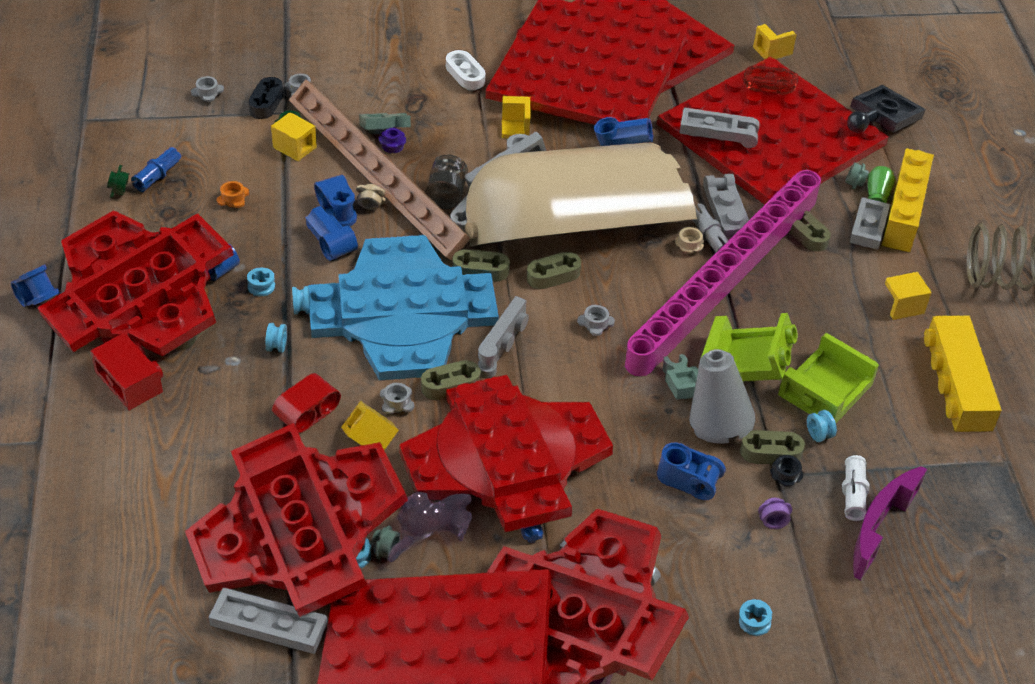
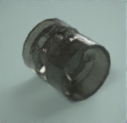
M451 154L438 156L433 161L425 194L441 209L457 207L461 202L466 183L464 176L468 174L466 163L458 156Z

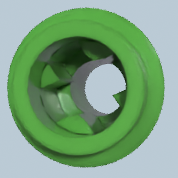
M877 166L868 174V199L883 203L887 202L896 181L894 173L890 168Z

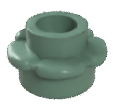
M856 162L852 164L845 183L852 185V189H855L857 185L861 187L864 185L869 171L865 170L866 165L864 163L860 165Z
M389 525L382 530L377 529L370 545L377 559L380 560L384 557L390 560L394 557L399 547L400 533L393 531Z

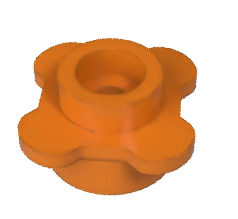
M229 181L221 186V196L217 197L216 200L220 206L227 205L232 208H241L245 205L244 199L249 195V189L240 182Z

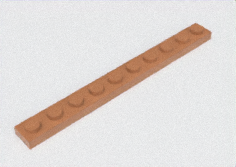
M305 79L289 101L373 185L384 189V196L445 257L453 260L454 254L460 251L471 237L324 94Z

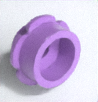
M770 498L758 509L760 520L763 521L767 528H783L791 520L792 506L789 503H785L783 499Z

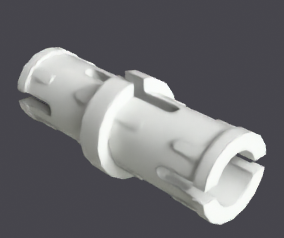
M853 455L845 460L846 479L842 483V492L845 495L846 518L852 521H860L865 518L867 513L866 496L869 494V482L866 480L867 462L862 456Z

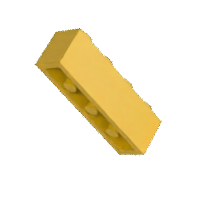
M905 149L881 246L911 252L920 222L934 157L933 154L925 153L921 150Z
M933 316L929 328L925 329L924 343L930 349L931 366L933 370H936L939 378V392L944 394L947 418L952 420L955 432L993 431L1002 410L970 316Z

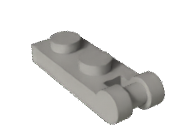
M684 108L680 133L690 136L741 142L744 147L753 148L758 143L757 133L759 132L760 124L757 119L752 117Z
M724 174L720 178H715L714 175L704 176L703 187L714 218L721 224V231L726 238L730 239L749 221L735 186V177L733 174Z
M515 296L479 346L478 358L480 361L478 366L480 367L481 377L491 378L496 375L497 361L504 351H510L518 331L522 332L525 329L529 319V315L526 314L527 300Z

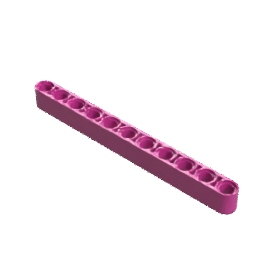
M803 170L793 176L630 337L627 343L625 368L630 374L646 376L663 361L664 357L791 230L792 224L796 220H801L806 210L809 212L816 204L821 178L817 173Z

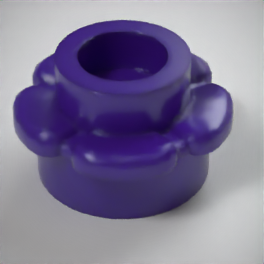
M388 128L382 132V136L379 137V143L385 152L398 153L403 150L406 143L405 134L397 128Z

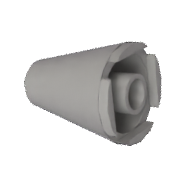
M720 349L711 350L700 359L689 416L690 426L694 429L695 435L711 443H729L728 438L737 435L741 439L753 430L756 421L753 406L734 358L730 353Z

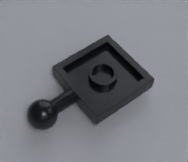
M880 85L853 97L850 107L856 111L849 115L847 125L852 132L861 133L868 128L870 122L875 121L884 130L895 132L922 119L926 109L888 87Z

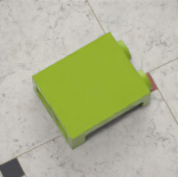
M788 313L780 314L777 327L732 329L727 316H715L702 356L714 349L730 353L734 358L742 381L781 380L784 377L786 366H789L791 363V349L798 338L797 328L795 324L791 323Z
M825 333L821 337L818 349L797 370L790 367L784 373L778 395L808 414H818L821 410H827L833 416L835 423H837L873 385L879 364L830 334Z

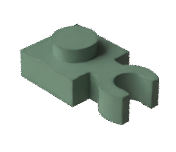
M407 113L359 114V125L368 130V133L381 134L388 128L411 127V119Z
M683 354L679 355L678 363L671 362L667 356L663 359L662 369L666 374L665 381L676 400L693 397L698 374L696 366L687 367L688 359Z

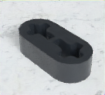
M266 77L257 84L248 101L249 112L253 118L267 119L274 114L284 95L283 83L279 78Z

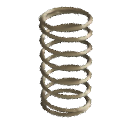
M983 223L977 224L971 233L967 249V275L971 285L974 288H978L980 285L983 288H989L997 282L1003 290H1009L1016 283L1023 291H1029L1035 285V233L1030 253L1033 279L1029 285H1023L1020 280L1027 253V232L1023 226H1019L1015 230L1012 240L1011 266L1013 278L1009 284H1004L1001 280L1000 274L1007 251V231L1003 224L996 228L993 236L992 267L994 275L990 282H984L990 259V237L986 226ZM982 230L984 237V257L980 273L978 262V246L980 233ZM1001 232V250L998 260V241ZM1021 233V252L1017 266V247ZM973 268H974V273H975L977 282H975V280H974Z

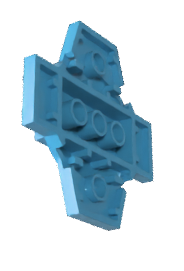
M425 235L365 239L354 270L348 274H338L339 283L308 285L311 337L344 336L350 342L355 339L360 341L363 346L364 355L379 380L420 378L426 370L447 364L454 334H462L467 327L493 326L499 320L491 273L462 275L461 266L450 267L443 264Z

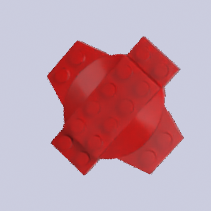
M113 210L61 240L72 275V281L66 283L63 293L37 307L41 317L72 352L77 351L96 338L105 343L125 333L133 342H139L142 347L160 356H164L216 323L205 291L207 280L210 279L208 270L230 258L234 253L232 247L198 213L173 228L160 227L159 232H150L144 228L142 223Z
M508 375L479 380L471 384L463 383L455 388L446 389V399L451 411L444 418L442 424L399 444L400 456L417 500H462L464 494H472L482 498V505L495 509L504 532L572 517V505L564 491L571 471L575 470L580 473L613 455V444L590 402H541L522 395L518 385L513 386Z
M292 423L230 451L240 474L239 479L233 486L236 492L232 501L227 505L218 504L185 531L204 585L209 593L222 591L223 588L234 589L266 584L274 588L288 590L299 617H302L367 586L356 557L360 553L367 535L408 501L407 495L380 442L339 449L336 451L335 456L329 457L319 454L317 448L305 447L295 424Z
M597 508L564 538L567 544L557 552L547 554L545 550H542L534 555H529L503 546L486 573L549 569L551 574L545 684H589L593 680L601 679L613 673L625 677L627 672L653 681L689 619L685 608L656 599L651 586L662 536L658 527Z

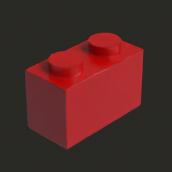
M125 333L90 350L95 373L129 411L163 393L161 383L163 372L159 364L155 360L150 361L146 357L140 343H133Z

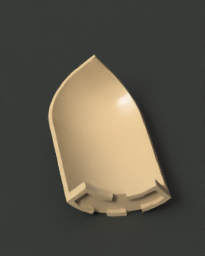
M635 143L514 153L493 159L477 173L470 186L466 201L467 223L465 233L471 237L469 240L470 246L545 235L665 222H681L697 219L689 184L682 182L678 173L681 167L671 154L662 152L661 146L657 144Z

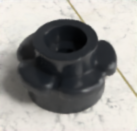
M782 455L773 462L770 475L779 484L793 486L795 482L799 483L803 479L802 464L796 457Z

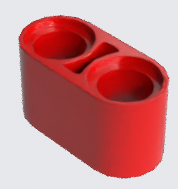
M312 373L283 392L275 400L272 412L287 426L294 423L298 433H303L336 409L341 400V393L321 376Z

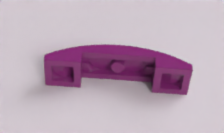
M920 466L896 477L878 493L871 503L854 548L853 571L854 577L861 581L871 566L881 545L883 536L875 533L892 506L906 512L921 488L927 472L926 468Z

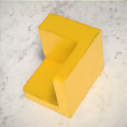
M763 24L756 28L753 48L763 59L770 56L774 59L793 54L796 34L794 31L776 35L766 24Z
M503 96L502 138L508 139L515 134L529 136L530 97Z
M288 113L271 125L273 147L292 159L299 161L317 148L315 125L295 114Z
M918 272L886 278L885 285L895 299L890 312L893 320L925 314L932 292Z
M362 401L358 403L341 427L348 437L360 445L380 442L384 450L399 431L390 420Z

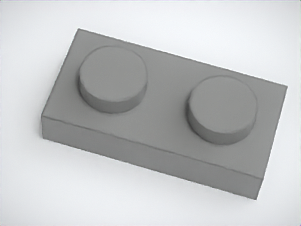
M862 197L849 243L878 250L890 204Z

